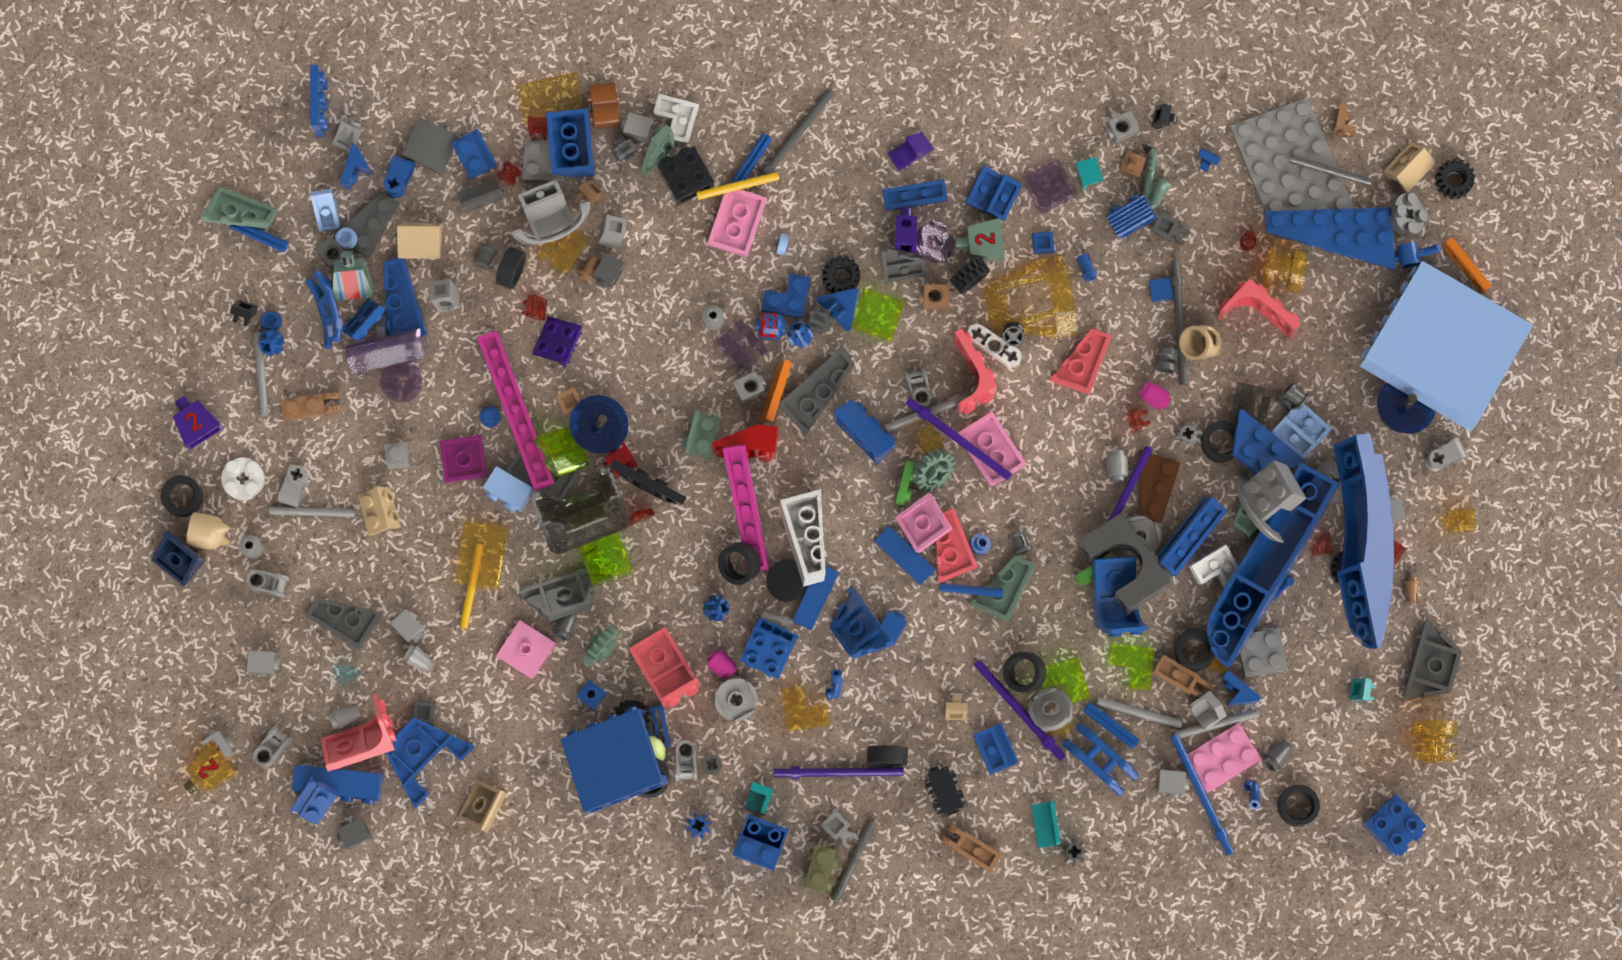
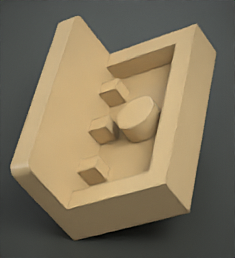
M376 487L358 495L368 536L400 527L399 515L395 508L394 497L390 487Z

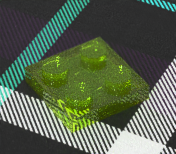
M865 289L851 329L892 342L905 302Z

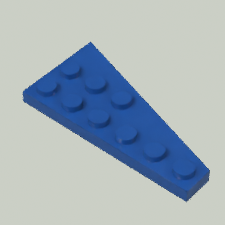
M1392 208L1265 212V231L1268 235L1289 241L1293 240L1306 246L1317 247L1330 253L1368 262V264L1386 267L1389 270H1395L1393 227L1389 219V215H1392Z

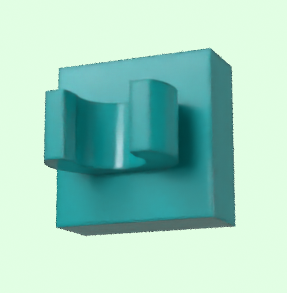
M1367 678L1352 679L1349 700H1374V697L1370 696L1371 689H1376V686L1372 684V680Z

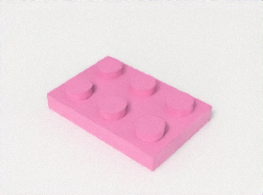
M744 190L725 193L707 243L708 246L748 258L767 198Z
M993 412L988 413L958 432L1012 474L1027 465ZM967 451L990 488L1004 480L998 473Z
M1239 723L1188 754L1206 794L1262 760Z

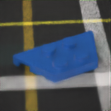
M1243 409L1237 412L1236 417H1238L1237 427L1234 429V444L1232 445L1231 455L1255 475L1273 460L1286 464L1289 469L1305 461L1303 457Z
M851 586L847 591L850 594L845 604L841 603L837 616L829 627L853 659L893 646L895 644L856 589Z

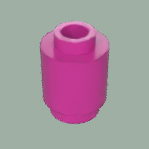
M1148 381L1139 393L1143 401L1158 411L1161 408L1165 410L1172 400L1169 398L1170 392L1154 382Z
M714 650L706 658L709 661L707 666L720 679H729L738 670L735 666L736 663L723 650L719 652Z

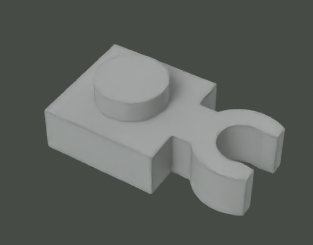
M836 810L820 825L835 841L841 837L842 843L847 849L851 848L846 842L847 838L853 837L856 841L859 840L855 833L847 831L851 825Z

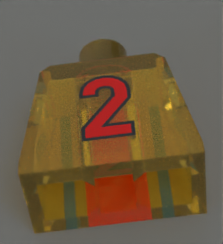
M208 742L186 768L192 778L183 786L191 795L200 787L206 793H211L239 774L214 745Z

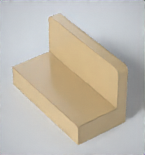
M1410 142L1383 172L1388 178L1398 181L1403 191L1408 193L1432 168L1434 162L1425 147Z

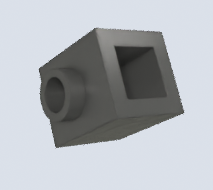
M353 818L341 823L342 827L337 829L339 834L336 837L341 847L344 846L347 850L372 840L366 823L362 818L356 821Z

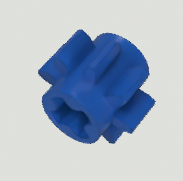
M801 321L790 325L789 332L786 333L791 346L796 344L799 348L809 345L811 338L814 337L809 323L804 325Z
M271 329L259 335L262 340L258 344L263 353L269 354L272 357L275 353L278 355L284 350L282 345L285 344V341L280 332Z
M709 596V601L704 602L703 612L709 617V621H724L723 615H728L730 611L729 603L724 599V596Z
M694 813L695 818L693 820L687 819L690 827H687L686 831L692 830L691 838L694 839L696 835H700V838L703 840L705 832L711 834L707 826L711 825L712 822L705 821L706 814L698 817ZM696 821H700L701 824L705 823L700 832L697 829H693Z

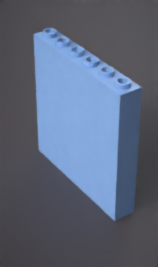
M1422 261L1419 267L1414 266L1408 275L1411 280L1409 283L1404 282L1398 292L1402 294L1399 299L1395 298L1389 307L1392 310L1391 314H1385L1379 324L1382 326L1380 332L1376 330L1370 340L1373 343L1371 348L1366 347L1360 358L1364 360L1360 367L1407 395L1415 394L1419 402L1465 429L1472 431L1478 424L1533 325Z

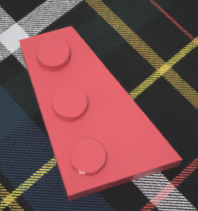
M1091 328L1070 357L1063 362L1060 369L1050 378V381L1090 395L1112 335Z
M954 508L943 512L953 529L936 541L938 584L979 568Z

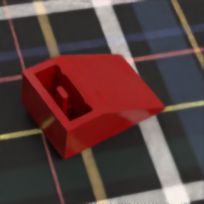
M754 425L714 441L711 445L713 454L724 458V447L745 444L748 460H750V457L759 458V461L771 462L772 459L777 457L778 426Z

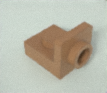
M1340 103L1336 110L1333 132L1338 133L1340 137L1348 138L1354 136L1357 127L1346 125L1349 123L1351 112L1347 111L1348 104Z

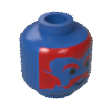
M764 312L761 315V319H756L755 331L759 332L761 339L780 340L781 336H785L786 319H783L781 314Z

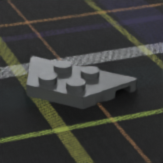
M597 564L519 590V593L523 600L551 622L591 608L598 577L589 575L599 574Z
M1429 620L1424 621L1403 694V700L1448 694L1453 686L1462 651L1455 644H1452L1443 633H1440Z

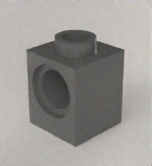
M331 235L315 248L317 254L332 271L334 270V262L341 260L340 255L344 252ZM331 252H339L337 258L329 259Z
M605 253L593 274L597 280L596 283L603 288L609 286L613 289L625 269V264L621 260Z

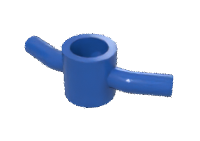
M1416 242L1400 244L1397 246L1398 254H1395V263L1399 262L1400 268L1419 266L1421 264L1420 257L1440 252L1441 246L1440 244H1435L1418 249Z

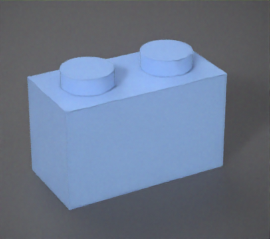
M497 466L483 486L484 491L487 492L486 497L495 502L499 499L505 503L504 507L513 513L515 510L522 512L534 492L531 486Z

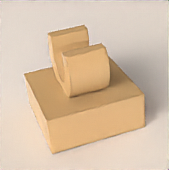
M953 695L952 703L946 702L945 720L967 721L968 703H961V695Z

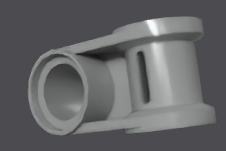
M925 367L921 368L920 371L912 373L904 372L910 397L921 406L928 408L931 404V393ZM924 395L927 397V401L920 403L916 400V397Z
M1457 437L1426 456L1425 466L1428 470L1436 472L1468 457V454ZM1434 458H1435V459L1439 458V459H1440V462H1439V463H1438V462H1435V463H1434V462H1433V459H1434Z
M293 465L288 469L278 494V502L296 508L300 507L309 479L308 472L302 466ZM300 471L302 478H297L296 480L293 475L294 473L298 474Z
M252 570L247 574L246 582L252 590L273 597L285 598L283 593L286 582L289 581L290 577L260 570ZM255 576L262 577L260 585H252V579Z
M274 726L253 753L254 761L262 768L271 767L293 741L291 737L287 738L279 732L277 726ZM263 752H268L270 755L266 762H260L259 756Z
M689 740L680 741L676 746V782L686 779L698 781L696 748ZM685 744L692 747L691 754L689 756L681 755V746ZM682 771H692L691 773H681Z

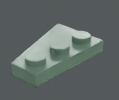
M665 125L663 128L659 127L652 134L653 138L650 141L640 170L645 176L675 148L673 131L668 125Z
M1015 555L998 573V576L986 586L1004 589V596L979 595L969 605L1009 623L1035 569V563Z

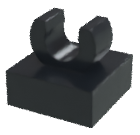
M1164 103L1156 107L1151 127L1161 129L1167 125L1172 126V123H1177L1178 115L1171 113V105Z
M238 300L231 306L230 313L234 314L233 322L236 323L239 317L244 318L243 326H247L251 318L257 314L258 306Z

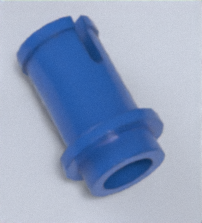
M1085 253L1078 256L1076 260L1082 271V279H1085V282L1096 279L1098 272L1094 270L1090 255Z

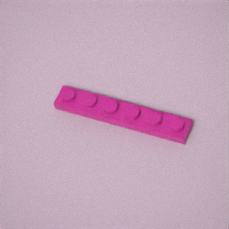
M745 444L724 447L723 453L741 542L750 544L757 551L761 562L760 571L768 570L770 566ZM745 559L746 567H747V572H748V568H749V567H748V562H747V560Z

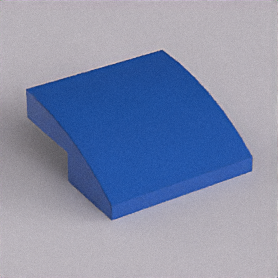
M983 166L964 203L995 219L1000 218L1004 222L1022 184L1007 175L1002 176L992 169Z

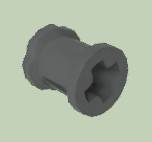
M482 243V249L477 258L473 260V263L489 271L491 268L489 265L499 251L488 244Z
M1025 529L1008 535V539H1011L1016 550L1014 552L1016 556L1033 549L1026 538Z

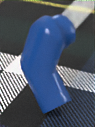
M839 669L831 671L832 688L825 690L828 700H836L840 696L843 682L842 672Z

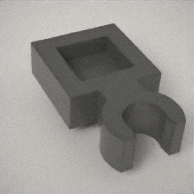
M1163 212L1159 213L1150 230L1167 241L1174 237L1175 241L1180 245H1184L1186 242L1180 238V234L1189 235L1191 233L1187 228H1178L1179 221Z

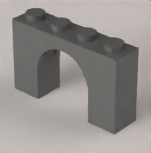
M1122 513L1081 538L1078 541V548L1089 563H1092V559H1098L1115 549L1130 551L1138 558L1141 564L1139 576L1115 592L1116 601L1126 615L1167 590L1170 587L1171 576L1165 568L1162 569L1159 566V560L1155 553L1148 551L1144 538L1140 534L1137 535L1135 533L1131 520L1128 517L1124 518Z

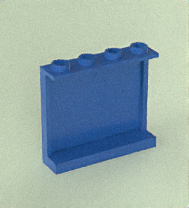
M631 707L624 710L625 713L622 715H610L602 723H590L586 725V729L581 731L579 729L572 730L567 733L566 737L561 738L583 812L594 813L669 784L666 775H661L643 718V714L646 713L645 710Z

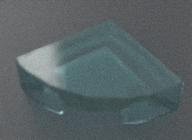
M339 665L332 668L344 687L362 676L360 671L349 665Z

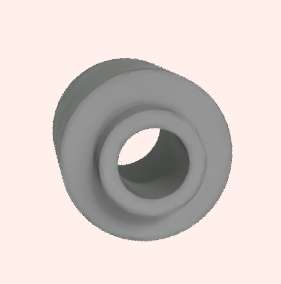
M715 305L705 308L702 314L705 327L713 331L720 329L724 324V315L721 308ZM712 315H716V316H717V317L714 318V319H711V318H710V316H712Z
M1114 450L1108 452V457H1106L1107 478L1111 479L1113 483L1124 482V479L1128 478V459L1125 456V451Z
M244 536L239 542L240 552L248 559H257L262 555L264 550L263 544L255 536ZM250 544H253V547L251 549H248V546Z

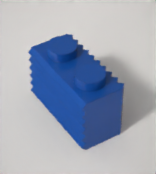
M1136 194L1128 199L1129 203L1124 206L1117 205L1109 210L1110 214L1106 215L1118 238L1123 239L1157 219L1146 196Z

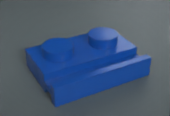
M478 128L451 142L471 180L498 166Z
M368 299L343 327L342 332L358 342L367 335L368 329L381 319L385 309Z
M1002 723L973 735L989 775L1019 763Z
M310 777L291 806L290 812L293 813L295 811L299 813L300 817L318 825L337 797L338 791L320 781L317 783Z

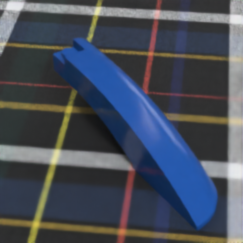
M1368 433L1354 435L1333 445L1344 505V546L1341 570L1337 572L1346 619L1355 638H1359L1362 641L1364 647L1378 649L1382 646L1391 602L1394 571V533L1389 487L1382 453H1374V443L1371 439V434Z
M1303 463L1299 464L1293 476L1306 499L1291 511L1279 509L1266 521L1268 526L1280 534L1283 542L1273 541L1260 531L1240 565L1231 576L1209 616L1207 636L1211 650L1216 658L1228 668L1231 667L1279 592L1340 485L1338 482Z

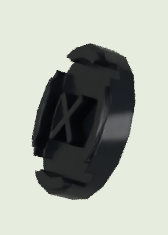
M781 560L775 563L768 571L766 577L767 588L770 594L781 602H794L800 599L808 588V585L803 586L796 562L793 560Z

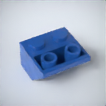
M748 814L733 852V857L774 872L789 829Z

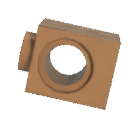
M924 284L923 291H919V303H924V310H949V284ZM931 293H937L940 299L932 301L928 296Z

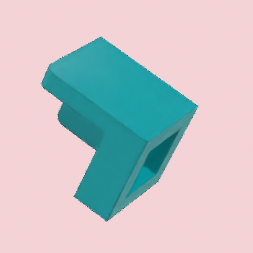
M1096 157L1076 162L1075 171L1082 191L1086 190L1088 185L1103 181Z
M753 782L745 808L765 815L774 790Z

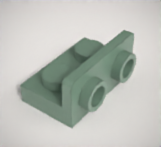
M695 410L694 415H690L688 427H691L690 433L685 435L682 446L685 448L686 454L711 460L713 453L711 445L712 442L716 441L721 418L702 414L698 410Z

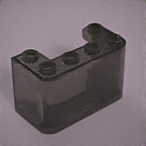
M610 465L599 468L601 472L598 480L596 478L593 479L595 488L555 502L552 495L548 496L549 498H544L540 492L529 495L539 525L552 553L561 554L622 531L630 525V517Z

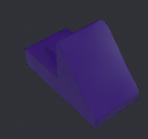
M923 132L907 136L904 143L888 152L887 155L897 170L901 171L933 151L934 148Z

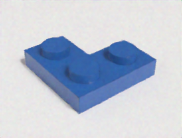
M790 274L786 293L765 290L761 312L779 313L782 316L803 319L811 277Z

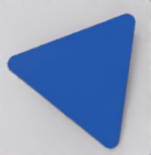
M858 288L822 295L816 298V301L823 308L830 310V315L846 331L851 330L859 292Z

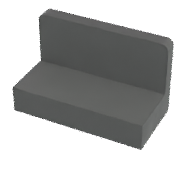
M496 178L457 192L464 213L504 199Z

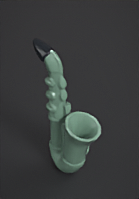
M1142 144L1145 152L1149 154L1142 195L1146 196L1152 209L1155 211L1160 206L1165 193L1172 189L1173 186L1161 177H1158L1157 182L1154 183L1156 180V166L1158 165L1157 151L1146 144Z

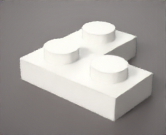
M658 94L653 115L672 120L670 128L673 131L674 142L688 145L699 104Z
M1222 545L1189 565V568L1198 585H1202L1217 575L1225 589L1238 565L1227 545Z

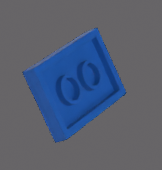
M310 65V126L316 137H325V130L329 129L328 118H325V110L329 108L328 98H325V90H328V78H325V73L321 71L319 65Z

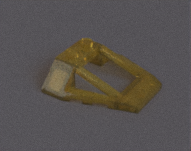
M1062 254L1040 258L983 289L991 331L1003 332L1004 326L1011 321L1026 325L1054 317L1055 327L1023 326L1024 334L1050 337L1052 339L1079 335L1074 298L1068 270ZM1043 268V271H1044V272L1023 277V276H1025V275H1028V274H1030V273H1032V272H1035V271H1037V270ZM1047 280L1053 309L1011 320L1006 290Z

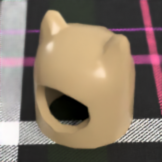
M1196 325L1187 327L1182 332L1179 345L1185 357L1190 360H1201L1220 354L1221 338L1218 331L1212 326Z
M193 512L188 526L187 546L208 550L216 549L219 546H227L230 544V541L225 537V532L229 530V527L219 517Z

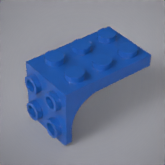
M1123 556L1092 559L1094 627L1102 630V633H1109V636L1112 637L1122 636L1123 632L1139 635L1143 634V631L1149 630V626L1142 621L1138 608L1126 615L1115 599L1116 591L1137 578L1136 557Z

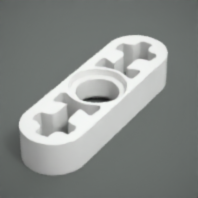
M973 324L969 327L968 332L974 341L973 345L1007 367L1013 368L1020 364L1022 355L1019 349L1007 345L1002 338L980 324ZM980 330V335L983 338H986V335L990 336L987 338L985 345L981 344L983 339L980 337L973 338L972 331ZM990 341H998L1000 349L998 351H991L988 347ZM1004 346L1007 347V349L1005 350L1006 353L1010 355L1012 353L1016 354L1015 358L1017 359V361L1012 360L1011 362H1009L1008 356L1004 353L1002 357L999 356V354L1002 353Z

